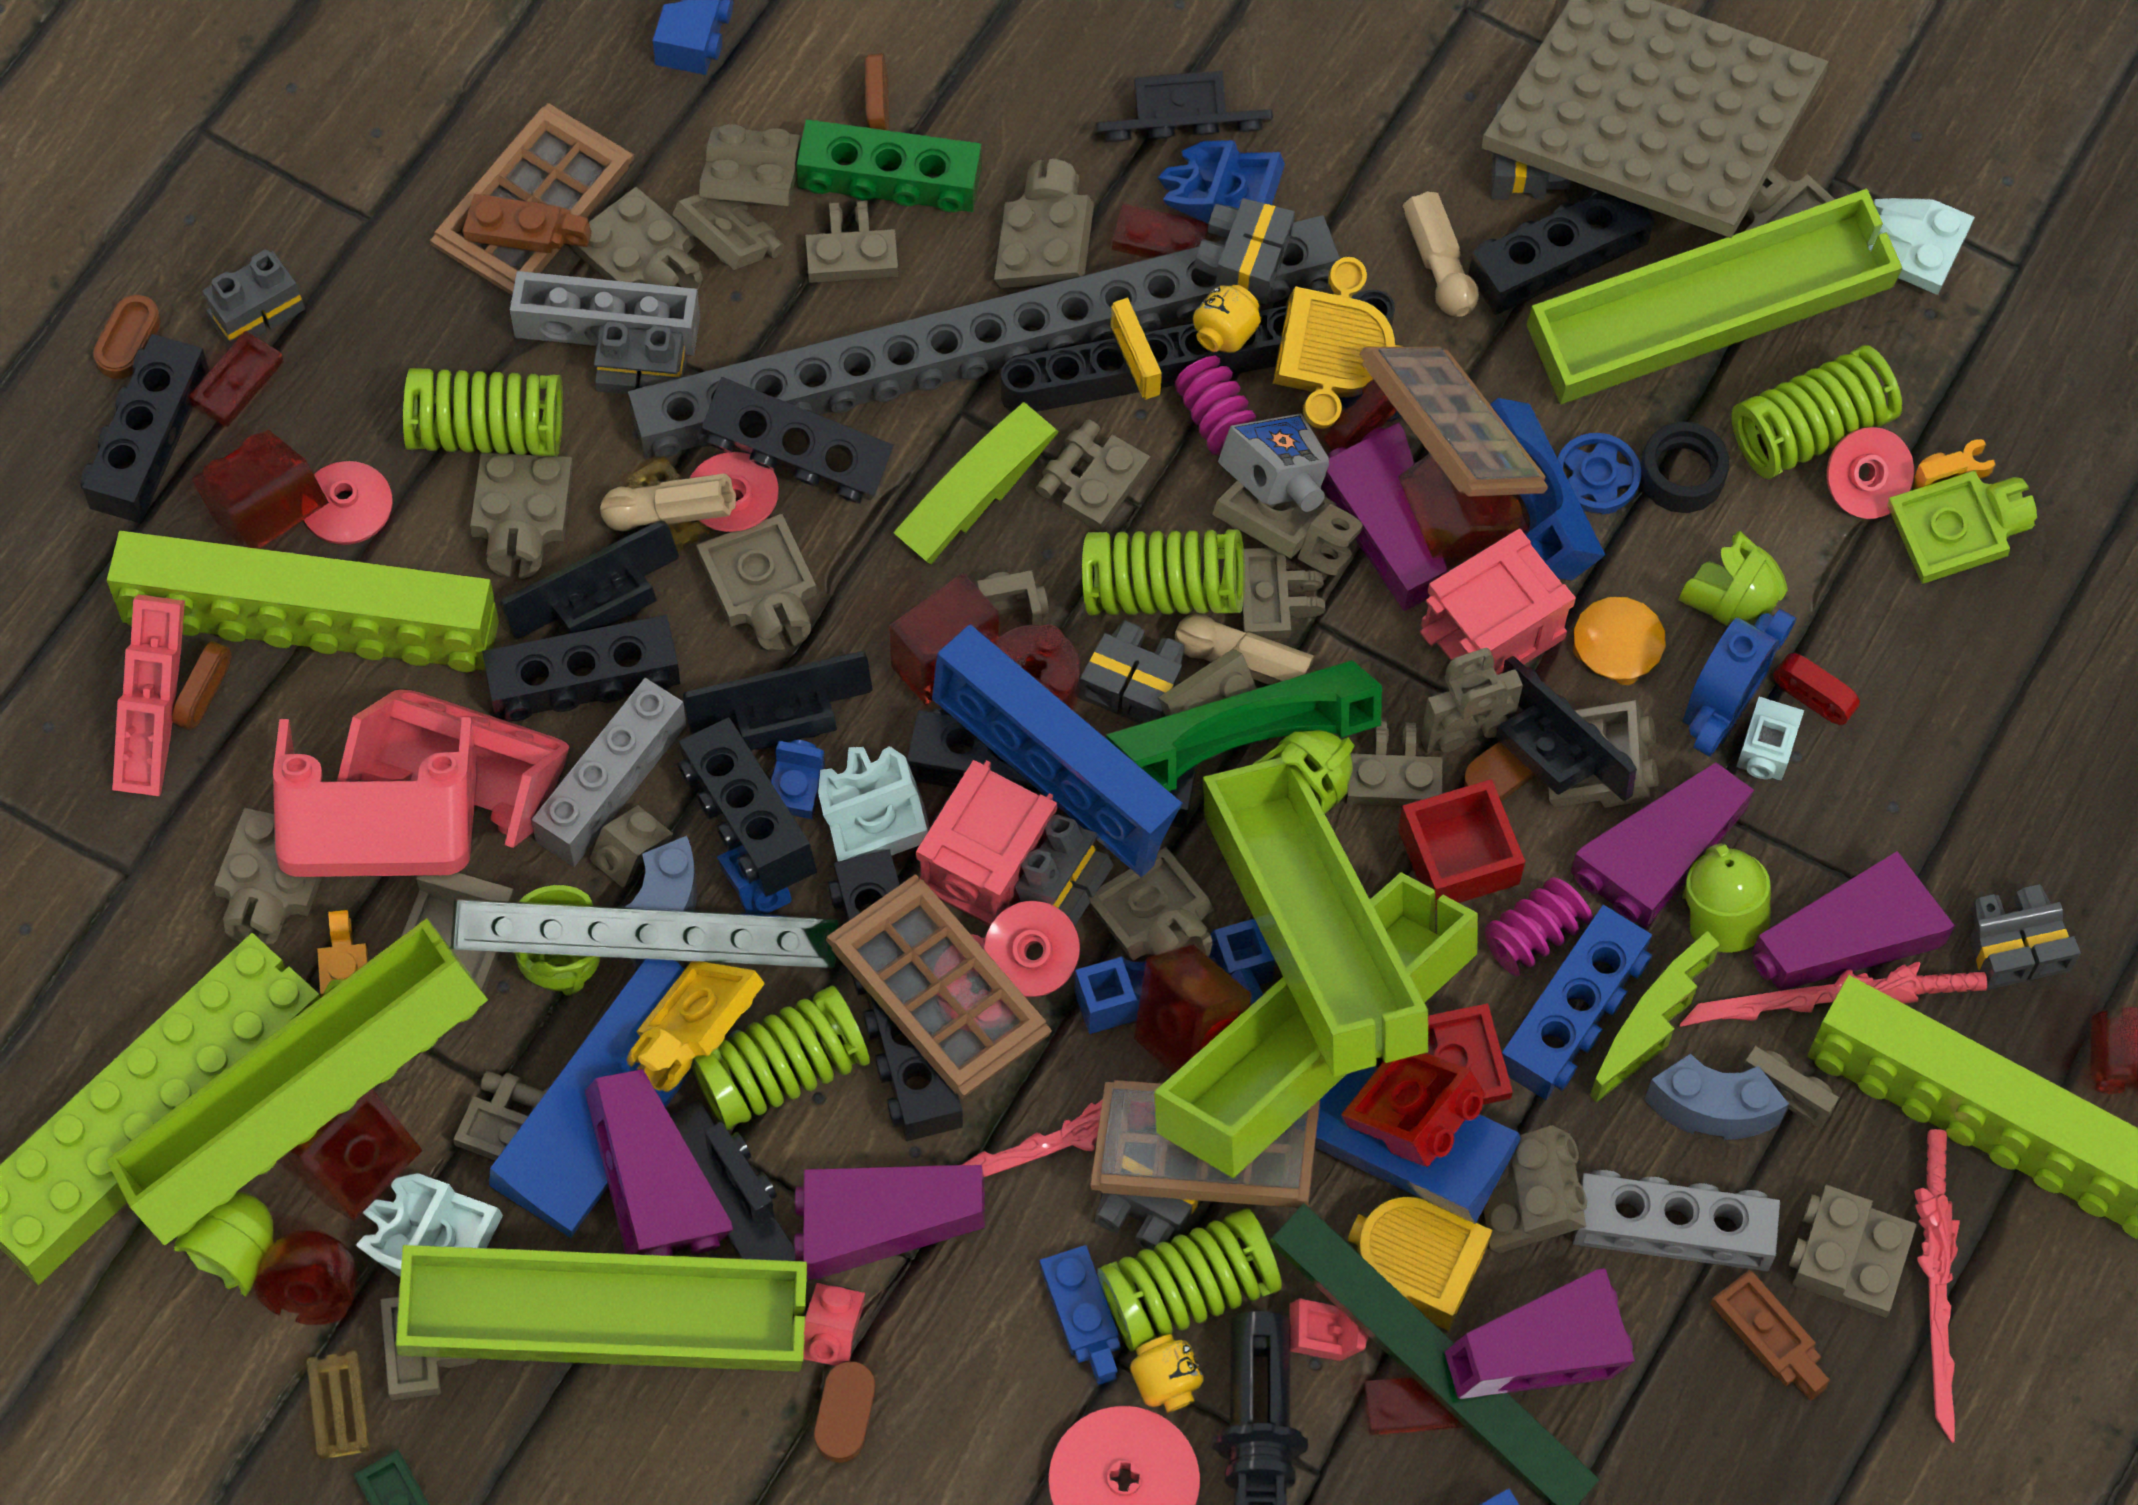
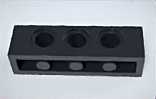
M1596 190L1589 198L1576 204H1563L1546 218L1537 222L1531 220L1521 224L1513 233L1498 240L1492 238L1482 242L1472 252L1468 275L1477 284L1478 290L1493 313L1498 315L1649 244L1654 220L1644 206ZM1591 224H1597L1604 228H1594L1591 226ZM1552 242H1560L1566 246H1556ZM1513 260H1523L1528 264H1517Z
M151 334L145 349L141 348L138 350L133 363L134 374L128 387L123 386L119 391L115 405V416L110 425L107 424L103 427L98 440L99 451L93 464L88 463L81 476L80 486L84 491L90 509L142 524L210 370L203 348ZM168 386L162 391L152 392L156 387ZM151 424L144 430H134L139 425ZM123 463H133L128 468L117 469V467Z
M721 377L699 432L708 436L706 444L716 449L732 453L733 448L736 447L751 453L749 461L759 466L775 470L776 465L779 464L794 470L792 478L814 487H818L819 482L822 481L837 487L835 495L858 504L861 503L862 498L871 500L875 496L894 446L724 377ZM746 415L759 417L764 424V433L757 438L745 436L739 428V420ZM798 432L802 434L807 441V450L800 455L788 453L782 444V438L786 433ZM831 449L845 451L850 459L849 468L843 472L831 470L825 460L827 451Z
M667 615L482 651L495 717L502 720L521 721L531 717L534 713L549 710L566 712L577 708L579 704L594 701L603 703L616 702L624 698L625 695L632 694L644 678H647L664 690L681 684ZM628 658L639 661L632 667L619 665L622 660ZM583 667L593 670L586 676H575L572 674L575 670ZM533 677H544L547 679L544 683L537 686L526 684Z
M729 717L678 741L683 760L678 762L677 765L682 778L688 788L697 786L700 791L697 794V798L704 814L709 820L714 817L717 818L720 823L717 825L719 836L728 851L737 850L740 855L737 857L739 868L749 884L756 881L765 897H768L818 873L808 839Z

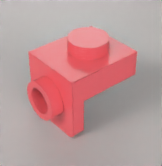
M816 1284L805 1317L803 1359L833 1366L850 1362L853 1338L863 1310L865 1293L838 1286Z
M1301 1298L1290 1303V1352L1342 1361L1365 1349L1369 1336L1337 1306Z

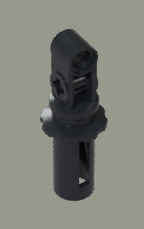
M1245 1312L1234 1316L1230 1321V1427L1222 1429L1221 1433L1213 1436L1212 1448L1219 1453V1456L1229 1460V1465L1225 1468V1483L1234 1489V1505H1287L1286 1489L1291 1488L1296 1482V1471L1292 1467V1460L1308 1450V1438L1302 1436L1301 1431L1290 1427V1320L1286 1316L1275 1312ZM1253 1356L1267 1357V1423H1253Z

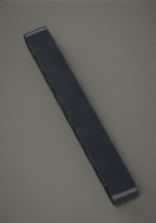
M1367 290L1352 296V299L1361 300L1376 307L1387 318L1392 328L1395 304L1388 294L1379 290ZM1287 306L1259 311L1261 316L1260 325L1247 342L1250 345L1243 346L1234 353H1226L1220 350L1212 352L1203 347L1196 337L1198 332L1194 324L1145 332L1144 335L1154 357L1162 360L1158 363L1162 372L1161 388L1175 386L1179 373L1187 366L1205 357L1215 355L1220 358L1218 367L1228 366L1233 374L1276 366L1281 336L1278 334L1283 332ZM1116 338L1018 356L1007 361L1001 370V401L1010 412H1013L1023 402L1035 412L1140 392ZM1193 349H1200L1205 351L1206 353L1202 355H1196L1191 353L1190 351ZM1105 366H1113L1116 367L1118 370L1105 371L1101 368ZM1062 374H1068L1073 376L1074 378L1070 380H1062L1059 379L1057 376ZM1026 383L1030 386L1026 388H1016L1013 386V384Z

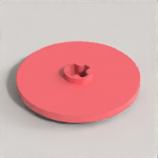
M1115 1406L1088 1414L1071 1426L1063 1435L1051 1459L1049 1493L1052 1505H1196L1198 1500L1200 1473L1193 1448L1184 1434L1173 1423L1147 1409L1133 1406ZM1123 1469L1130 1471L1131 1479L1138 1480V1483H1131L1128 1491L1125 1492L1118 1490V1482L1110 1480V1478L1119 1477L1120 1470Z

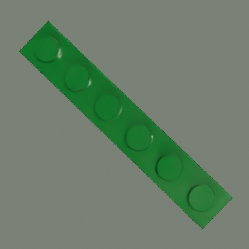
M1351 660L1106 734V739L1165 789L1171 791L1177 789L1176 780L1190 768L1214 755L1241 745L1288 736L1293 732L1313 730L1337 734L1342 738L1381 726L1382 685L1356 662Z

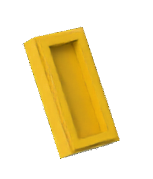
M1128 298L1113 302L1111 307V329L1141 396L1145 400L1160 395L1162 372Z

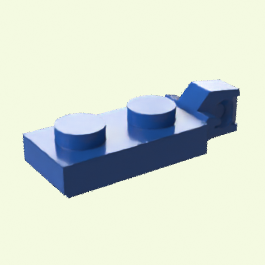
M1084 1245L1039 1260L1040 1270L1071 1356L1075 1355L1078 1363L1089 1360L1098 1385L1117 1379L1115 1374L1117 1373V1368L1111 1352L1120 1350L1119 1334L1087 1246Z

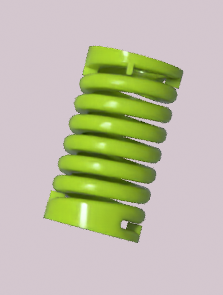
M1862 345L1851 351L1850 354H1843L1837 357L1833 362L1828 361L1819 366V368H1813L1804 373V375H1798L1789 380V382H1783L1774 389H1768L1759 396H1753L1736 404L1731 412V420L1737 443L1749 465L1761 477L1771 479L1783 472L1782 469L1790 470L1794 468L1797 461L1805 463L1812 459L1813 455L1820 456L1827 452L1828 448L1834 449L1842 438L1857 429L1865 427L1879 428L1896 420L1902 412V398L1896 378L1883 356L1873 347ZM1865 362L1869 363L1872 367L1875 368V370L1880 375L1884 383V386L1881 387V384L1878 378L1876 377L1875 373ZM1884 393H1887L1888 396V406L1886 405ZM1757 434H1760L1769 455V460L1760 446Z
M410 368L406 377L403 402V432L406 449L436 451L442 445L447 452H455L460 447L463 452L472 453L478 448L481 453H491L495 449L499 454H508L513 450L516 455H525L529 451L533 456L557 457L560 450L563 424V385L561 375H540V378L537 374H529L527 376L523 420H521L522 377L519 373L509 374L504 423V375L501 372H494L490 376L488 420H486L487 375L483 371H476L472 377L471 417L469 423L470 375L467 371L459 370L456 372L453 394L452 373L449 370H440L437 375L436 395H434L433 371L431 369ZM540 389H546L545 401L540 400ZM453 397L454 414L453 420L451 421V406ZM434 404H436V417L433 423ZM539 408L544 409L541 422H539Z
M1228 529L1225 534H1217L1214 530H1207L1205 532L1203 585L1201 582V538L1196 530H1189L1186 533L1184 543L1183 536L1179 531L1169 532L1167 546L1165 536L1161 531L1151 533L1149 544L1148 537L1143 531L1135 532L1132 542L1126 532H1118L1114 538L1113 551L1109 533L1088 532L1085 536L1082 555L1083 595L1088 615L1097 616L1100 612L1105 611L1107 614L1114 616L1118 615L1122 610L1129 615H1137L1140 611L1147 615H1154L1158 610L1166 615L1172 614L1176 610L1181 614H1189L1193 610L1200 614H1206L1210 610L1217 614L1241 613L1245 592V561L1240 530ZM1219 559H1224L1223 577L1220 584ZM1112 561H1114L1115 588L1113 587ZM1184 563H1185V576H1186L1185 586H1184V581H1183ZM1093 566H1094V587H1093ZM1166 566L1168 573V586L1166 585ZM1131 568H1132L1133 587H1131V582H1130V579H1131ZM1149 570H1150V580H1151L1150 588H1149V584H1148Z
M832 985L817 992L813 996V1001L805 998L798 1001L795 1009L790 1006L781 1009L779 1016L770 1014L764 1017L762 1025L757 1022L747 1025L745 1033L741 1030H736L730 1033L728 1040L724 1039L722 1044L713 1050L709 1056L700 1055L693 1058L691 1066L701 1091L717 1122L720 1123L722 1121L727 1131L737 1123L748 1122L752 1116L732 1080L729 1068L739 1082L751 1110L755 1115L760 1116L765 1114L767 1106L753 1078L750 1066L756 1074L769 1104L777 1108L784 1102L783 1095L769 1068L766 1057L773 1066L785 1095L790 1100L798 1098L801 1090L785 1058L783 1049L788 1055L803 1089L807 1092L816 1089L818 1084L816 1077L802 1051L799 1039L819 1080L823 1084H828L834 1079V1073L828 1059L841 1075L849 1074L852 1071V1065L855 1063L860 1066L870 1064L868 1051L861 1032L849 1007L836 987ZM815 1029H816V1031H817V1033H818V1036H819V1039H820V1041H821L822 1047H821V1045H820V1043H819V1041H818V1039H817V1036H816V1033H815ZM838 1036L841 1037V1039H842L844 1045H842V1043H841L840 1039L838 1038Z
M1247 1207L1227 1215L1222 1222L1216 1220L1210 1222L1206 1229L1198 1227L1192 1229L1188 1237L1177 1235L1173 1238L1171 1244L1160 1242L1153 1251L1143 1249L1137 1254L1136 1259L1126 1256L1118 1264L1115 1261L1101 1266L1097 1270L1099 1282L1115 1325L1130 1351H1135L1139 1346L1155 1339L1150 1321L1139 1300L1142 1297L1157 1334L1162 1337L1172 1334L1173 1328L1170 1318L1174 1326L1180 1331L1186 1330L1190 1326L1188 1312L1194 1322L1199 1324L1205 1322L1208 1315L1205 1304L1213 1316H1220L1224 1313V1301L1231 1309L1239 1308L1242 1305V1296L1236 1279L1247 1299L1253 1302L1260 1298V1294L1262 1297H1265L1282 1289L1280 1273L1272 1249L1260 1223L1253 1212ZM1238 1237L1242 1239L1246 1246L1243 1250L1238 1243ZM1223 1249H1224V1251H1225V1253H1226V1255H1227V1258H1228V1261H1229V1263H1230V1265H1231V1268H1230V1266H1229V1264H1228V1262H1227V1260H1226V1258H1225V1256H1224ZM1206 1257H1207V1259L1209 1260V1262H1210V1264H1211V1268H1212L1213 1274H1212V1272H1211V1270H1210V1268H1209V1266H1208V1264H1207ZM1250 1262L1253 1263L1255 1270L1259 1278L1261 1279L1262 1283H1257L1254 1273L1249 1265ZM1189 1265L1191 1266L1194 1272L1196 1282L1190 1272ZM1172 1273L1174 1274L1177 1280L1181 1295L1177 1289L1175 1282L1173 1281ZM1155 1281H1156V1283L1158 1284V1286H1159V1288H1160V1291H1161V1294H1162L1164 1303H1163V1301H1162V1299H1161V1296H1160V1294H1159V1292H1158V1290H1157V1288H1156ZM1135 1284L1139 1288L1140 1292H1136Z

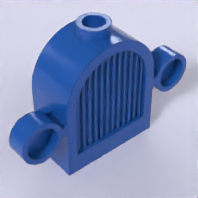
M1779 609L1775 616L1769 613L1762 614L1754 626L1739 617L1732 621L1700 673L1682 721L1689 725L1691 736L1696 738L1693 746L1694 749L1711 757L1719 744H1724L1768 675L1774 656L1790 634L1796 622V617Z

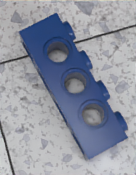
M1602 905L1503 1050L1502 1055L1508 1077L1544 1100L1548 1099L1555 1087L1563 1091L1577 1070L1578 1066L1572 1062L1579 1051L1583 1050L1589 1053L1601 1035L1603 1029L1598 1026V1023L1607 1012L1614 1016L1626 998L1628 991L1624 990L1623 986L1629 977L1633 976L1639 979L1653 956L1647 952L1652 934L1607 906ZM1596 962H1606L1614 968L1615 972L1611 974L1601 973L1594 968L1593 964ZM1573 998L1582 999L1588 1003L1590 1009L1586 1011L1575 1010L1569 1005L1568 1000ZM1548 1035L1557 1036L1564 1042L1565 1046L1562 1048H1551L1544 1043L1542 1038Z

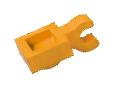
M1981 439L1973 440L1965 446L1963 453L1959 451L1946 456L1944 453H1936L1925 458L1917 468L1912 489L1915 490L1974 470L1979 479L1985 478L1992 473L1995 462L1994 460H1988L1983 463L1977 462L1973 456L1981 454L1986 444Z
M348 910L328 912L332 947L317 948L321 997L324 996L325 989L332 980L347 979L369 962L366 943L353 945L352 920L349 918Z

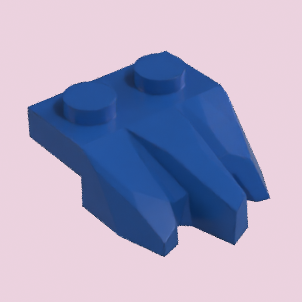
M1234 140L1203 141L1182 150V156L1188 162V165L1168 167L1161 173L1158 179L1165 189L1170 190L1163 199L1166 205L1209 224L1215 204L1239 209L1242 198L1272 205L1285 163L1281 152L1239 153Z

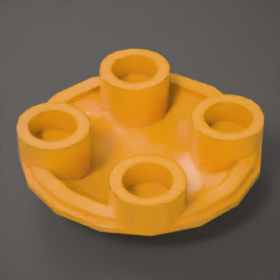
M1607 597L1593 602L1580 614L1574 628L1573 652L1575 656L1594 673L1615 680L1621 685L1634 684L1640 676L1649 673L1660 662L1666 647L1665 630L1658 616L1644 603L1628 597Z

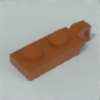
M474 194L463 228L465 240L470 242L552 254L553 249H561L562 244L588 247L592 230L588 218L573 215L569 209L560 206Z
M1748 1270L1712 1298V1307L1776 1379L1779 1378L1785 1386L1793 1381L1796 1387L1810 1401L1827 1389L1826 1387L1830 1380L1815 1364L1821 1358L1814 1348L1816 1342L1753 1271Z

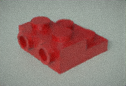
M1488 1003L1428 1015V1052L1426 1053L1471 1069L1485 1093L1483 1105L1511 1099L1513 1091Z
M1423 1053L1389 1063L1384 1061L1343 1111L1341 1116L1349 1128L1383 1140L1392 1154L1428 1168L1436 1156L1444 1157L1451 1151L1454 1144V1134L1465 1120H1474L1480 1114L1485 1093L1471 1069L1431 1054Z

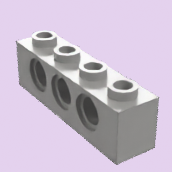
M517 271L510 307L515 338L597 346L600 325L604 326L607 322L624 323L627 328L648 330L652 326L669 327L671 332L682 333L686 355H694L700 309L698 291L694 288Z
M644 678L531 819L536 843L575 867L599 837L602 827L611 822L687 726L683 701L647 678Z
M1597 1170L1591 1174L1584 1173L1580 1184L1587 1198V1208L1584 1210L1586 1227L1574 1231L1573 1245L1769 1271L1776 1256L1780 1200L1767 1198V1195L1763 1192L1755 1190H1744L1738 1194L1719 1192L1717 1187L1703 1183L1692 1184L1689 1187L1670 1185L1668 1180L1659 1177H1644L1640 1181L1621 1178L1620 1174L1609 1170ZM1622 1203L1630 1204L1637 1209L1639 1216L1631 1219L1625 1218L1618 1213L1616 1206ZM1669 1210L1679 1211L1686 1216L1688 1223L1685 1225H1675L1666 1218L1665 1212ZM1717 1217L1729 1218L1735 1223L1737 1230L1725 1232L1716 1226L1714 1219Z

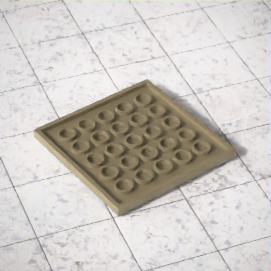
M1569 0L1484 133L1482 148L1732 238L1825 77L1829 61L1654 0Z

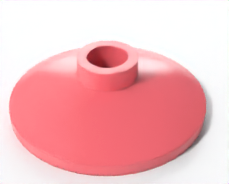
M1865 427L1847 434L1833 449L1827 465V484L1834 501L1845 512L1866 519L1879 518L1890 514L1887 506L1889 498L1909 492L1914 479L1913 458L1907 445L1893 432L1877 427ZM1866 463L1869 467V474L1865 479L1861 480L1859 469L1862 464Z
M744 452L721 453L705 460L694 470L690 478L726 474L731 478L736 498H740V500L736 501V508L731 511L730 516L699 521L707 527L724 532L743 531L760 524L771 514L778 500L779 486L774 471L749 461L751 454Z
M355 461L333 463L317 471L305 484L300 498L302 518L308 529L318 538L337 545L360 543L376 535L387 523L393 506L391 489L385 477L373 467ZM344 492L352 493V495L347 499H339L336 497Z
M1025 901L1010 906L995 918L986 934L984 950L1025 997H1040L1058 990L1073 975L1079 961L1080 940L1073 922L1063 911L1049 903ZM1035 943L1041 944L1043 947L1042 956L1037 960L1028 959L1027 949L1029 946Z

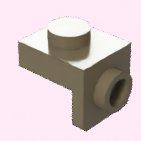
M1032 570L1015 574L998 572L984 580L977 581V603L981 618L1026 609L1032 632L1041 630L1042 614L1049 613L1048 601L1044 586H1035Z
M637 805L602 827L590 860L617 884L625 887L631 883L638 865L644 862L642 854L669 843L673 833Z

